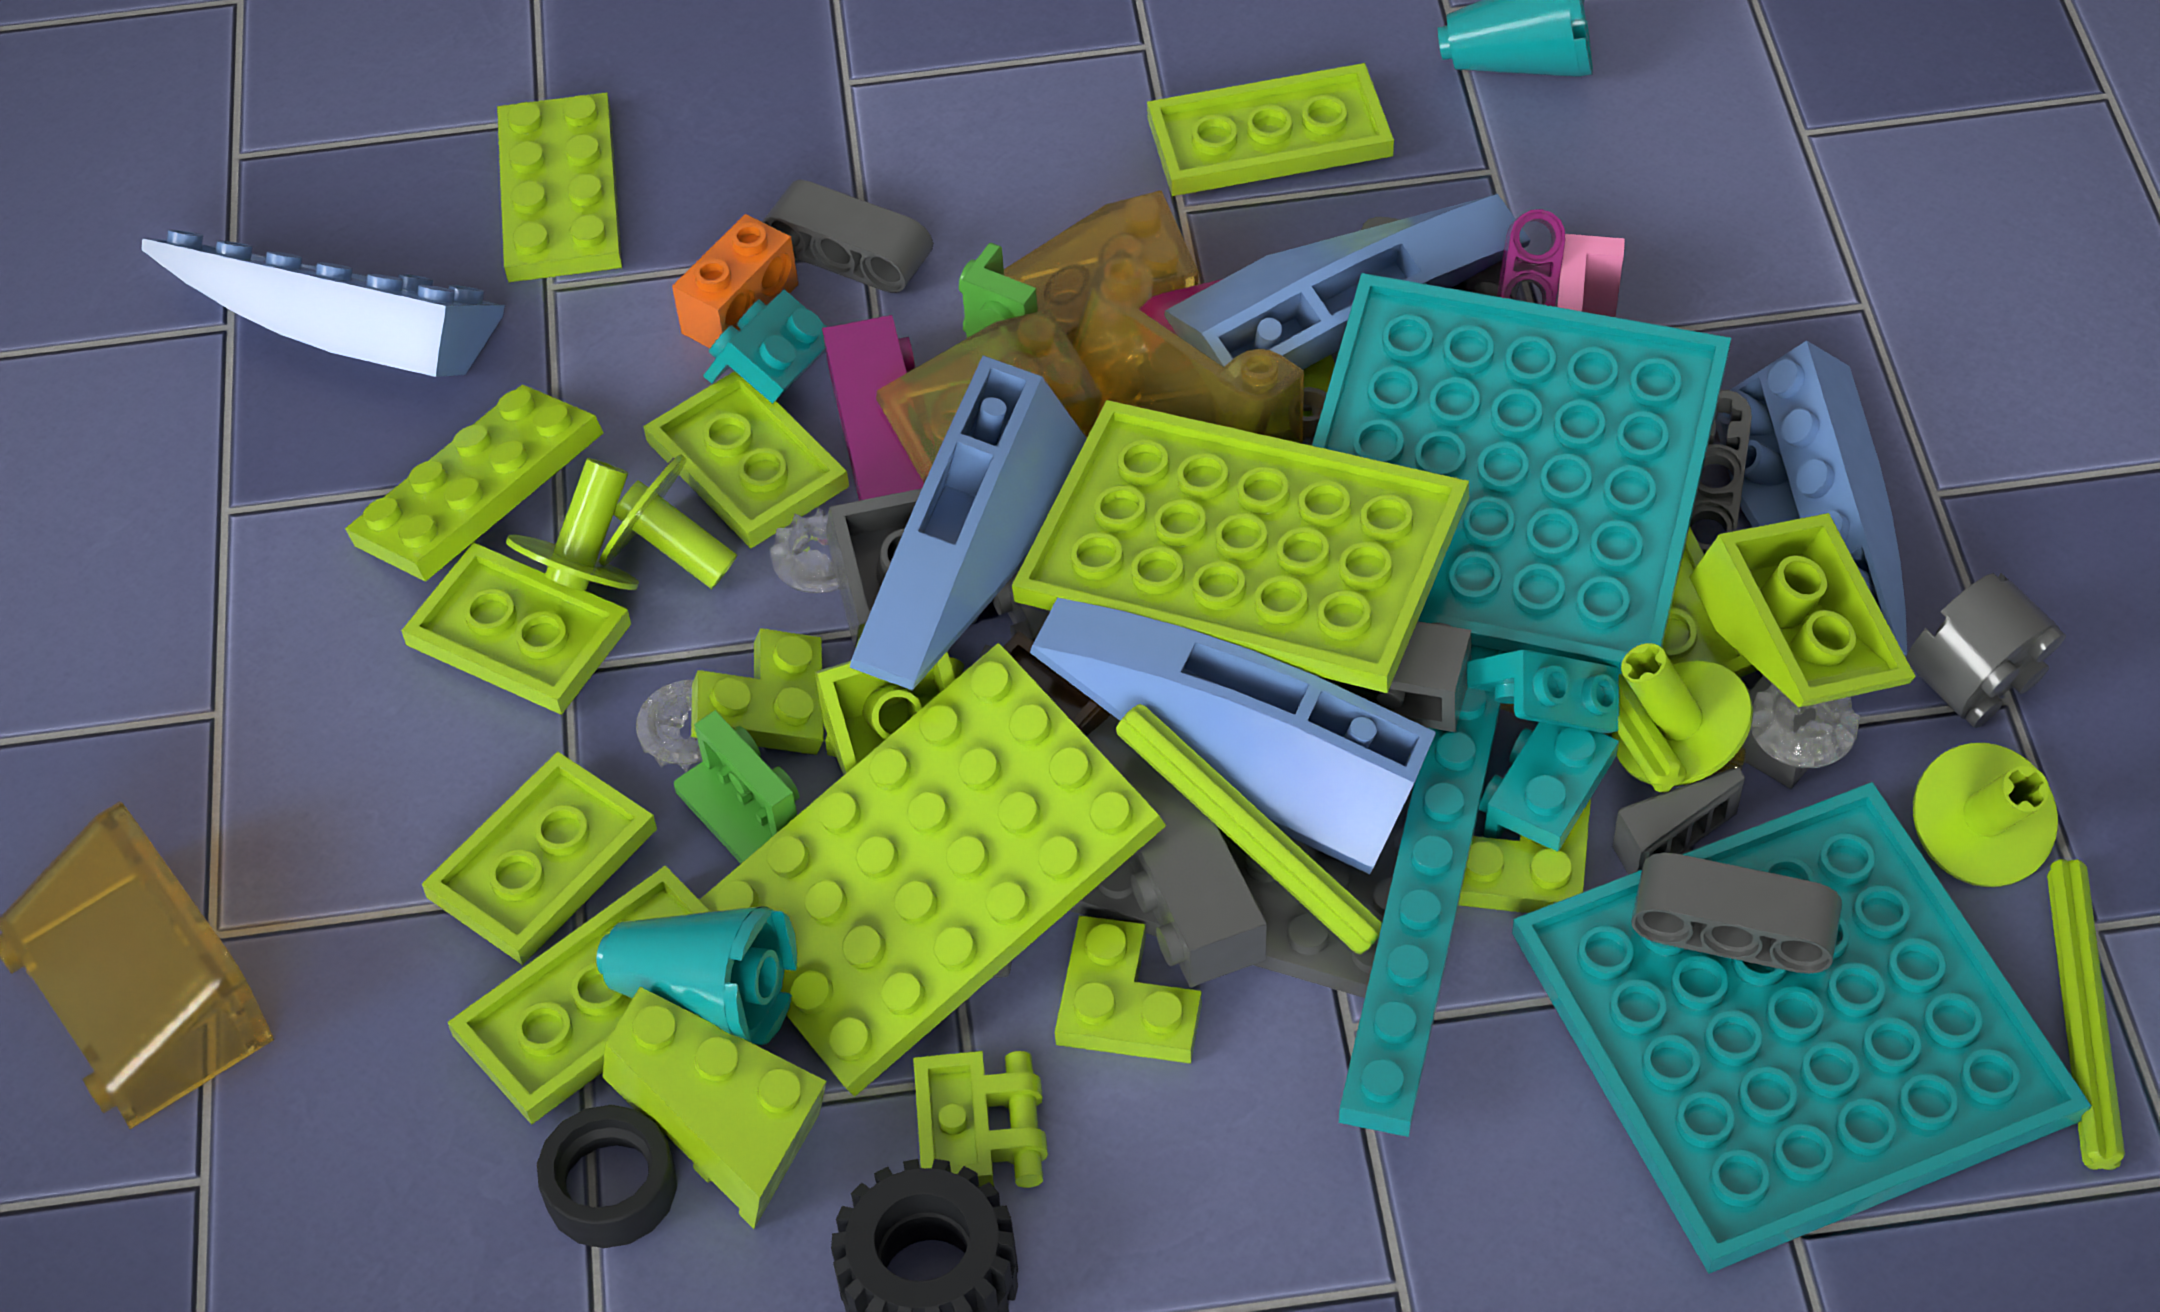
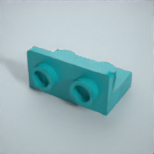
M1524 649L1467 661V687L1495 692L1496 702L1514 704V713L1517 718L1600 733L1618 731V667Z

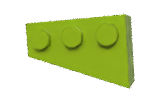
M639 987L605 1042L603 1078L634 1109L656 1122L663 1135H667L693 1162V1169L707 1183L712 1181L739 1208V1215L755 1229L820 1114L827 1081L743 1038L725 1032L711 1022L642 987Z

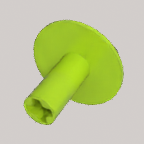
M680 454L676 458H672L650 487L637 480L622 497L614 512V516L622 523L599 558L598 562L602 566L608 565L636 533L710 589H713L734 563L738 556L735 552L663 499L686 463L687 458L684 455Z
M587 458L556 544L522 535H508L506 544L515 551L547 565L545 577L559 584L585 591L589 581L619 589L636 590L639 581L635 577L610 564L602 566L598 562V556L628 472L614 465Z
M1653 643L1638 645L1625 655L1621 664L1623 676L1686 770L1683 783L1674 786L1686 785L1704 779L1721 769L1736 755L1749 734L1753 719V706L1745 684L1734 672L1722 665L1707 661H1686L1672 664L1665 651L1659 645ZM1612 732V738L1619 741L1617 758L1624 769L1636 779L1651 784L1618 732Z
M1968 743L1954 747L1941 754L1928 765L1915 789L1913 819L1920 842L1931 859L1941 869L1960 881L1981 887L2011 885L2034 873L2045 862L2053 848L2058 829V813L2048 781L2031 762L2006 747L1990 743Z

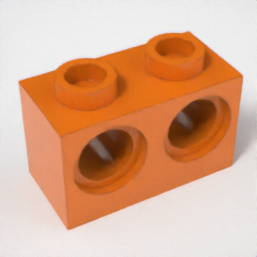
M744 214L672 285L681 333L711 348L729 326L732 325L738 331L741 330L736 326L738 321L758 299L768 305L784 289L790 294L799 285L791 236Z

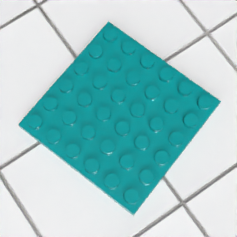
M1361 273L1312 446L1469 481V500L1420 614L1419 622L1445 623L1452 627L1471 630L1472 645L1507 652L1524 649L1618 667L1619 674H1622V661L1631 649L1645 643H1653L1661 648L1663 645L1729 357L1731 338Z
M1873 782L1682 854L1826 885L1836 891L1842 898L1833 962L1828 969L1822 972L1798 973L1647 940L1633 929L1631 922L1642 870L1513 919L1512 934L1708 1274L2081 1122V1116L2092 1106Z

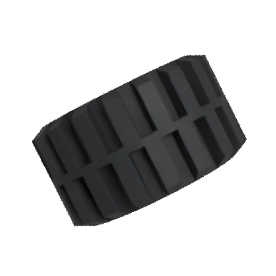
M919 1159L903 1161L905 1171L892 1174L887 1166L874 1173L876 1185L869 1188L861 1182L852 1191L851 1197L854 1208L841 1207L836 1218L838 1233H832L831 1241L833 1265L845 1312H1009L1007 1300H1015L1018 1289L1017 1272L1019 1271L1015 1239L1007 1205H1000L999 1192L990 1182L979 1187L977 1172L965 1166L958 1174L952 1173L950 1161L934 1159L932 1168H920ZM937 1240L947 1242L965 1253L961 1261L951 1271L931 1280H908L895 1275L887 1269L891 1260L902 1249L921 1241Z

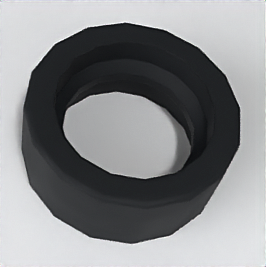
M611 1104L586 1108L563 1120L545 1140L537 1161L538 1187L548 1213L559 1231L583 1245L604 1249L631 1244L649 1234L669 1213L677 1190L675 1165L668 1141L656 1122L632 1108ZM618 1145L636 1149L645 1157L649 1173L647 1180L633 1196L616 1205L598 1208L581 1205L573 1201L567 1191L566 1179L569 1171L582 1157L599 1148Z

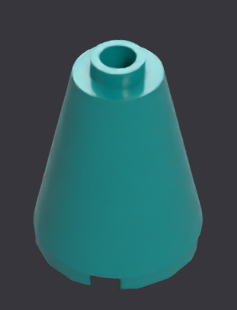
M1480 0L1448 13L1447 26L1438 27V40L1442 60L1452 59L1455 70L1570 77L1592 75L1593 64L1589 28L1583 4L1585 0Z
M766 906L620 922L600 941L596 962L598 971L603 974L607 987L613 991L633 999L639 987H642L711 1022L729 1034L732 1033V1035L743 1038L752 1044L764 1045L769 1043L780 1030L789 1010L792 995L781 992L784 969L796 971L797 948L795 932L789 916L783 911H775Z

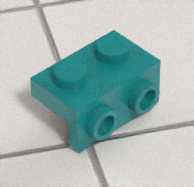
M785 289L768 305L758 299L738 321L736 326L741 330L738 331L734 326H729L711 346L708 352L716 359L703 377L713 384L731 367L773 404L825 352L822 328L827 326L814 312L805 308Z
M1539 722L1534 731L1524 728L1513 746L1509 759L1512 766L1504 778L1495 775L1482 796L1479 810L1486 813L1484 837L1500 839L1507 828L1558 852L1616 758L1619 741L1600 732Z

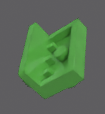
M990 242L976 260L972 259L965 265L959 280V291L963 295L965 314L963 331L967 334L969 360L979 364L984 355L1028 372L1041 370L1042 361L1036 288L1004 276L1002 247Z
M715 710L694 724L703 762L674 781V788L676 794L741 864L797 816L795 802L799 800L800 795L790 776L781 767L777 766L771 770L761 759L759 748L751 735L742 726H737L733 729Z

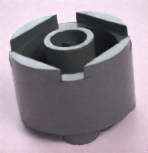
M1991 573L1966 588L1941 611L1946 619L1936 631L1935 636L1925 628L1913 643L1906 659L1910 667L1962 719H1966L1974 728H1978L1992 718L2000 709L2003 701L1999 697L2013 687L2020 694H2023L2042 679L2049 670V666L2043 660L2062 644L2066 635L2012 581L2007 579L2002 573H2000L1999 577Z

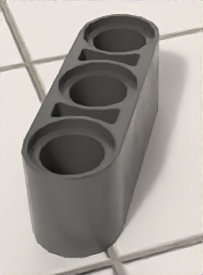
M801 179L794 181L762 221L791 236L794 258L890 293L901 292L933 250L934 244L926 228L910 217Z
M1659 853L1648 857L1643 864L1631 922L1633 929L1639 935L1653 942L1810 974L1828 969L1833 962L1842 909V898L1830 887L1812 881L1681 854Z

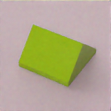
M948 651L913 690L850 668L851 661L815 672L823 723L843 775L955 680Z

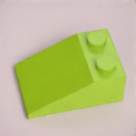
M1829 513L1719 534L1689 576L1715 630L1798 708L1910 684L1916 677Z

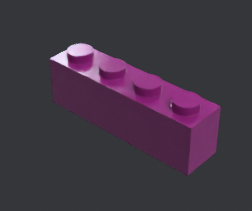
M892 315L822 328L829 374L858 500L923 488L931 469L929 462L935 460L937 449L931 425L920 427L918 417L926 416V406L920 380L909 382L907 373L915 372L909 336L898 338Z

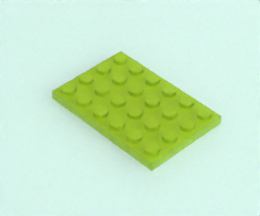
M1106 400L1012 583L1014 602L1051 611L1056 599L1063 598L1121 610L1188 628L1251 649L1315 676L1388 693L1469 500V481Z
M998 642L699 900L710 912L766 906L775 911H783L789 916L796 938L797 967L796 971L784 969L781 992L792 995L790 1007L786 1015L843 1086L855 1097L1166 827L1160 815Z

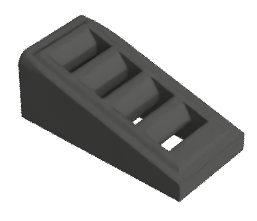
M1739 767L1620 808L1617 815L1612 848L1628 875L1642 870L1645 860L1654 854L1683 853L1735 816L1738 811L1745 780Z

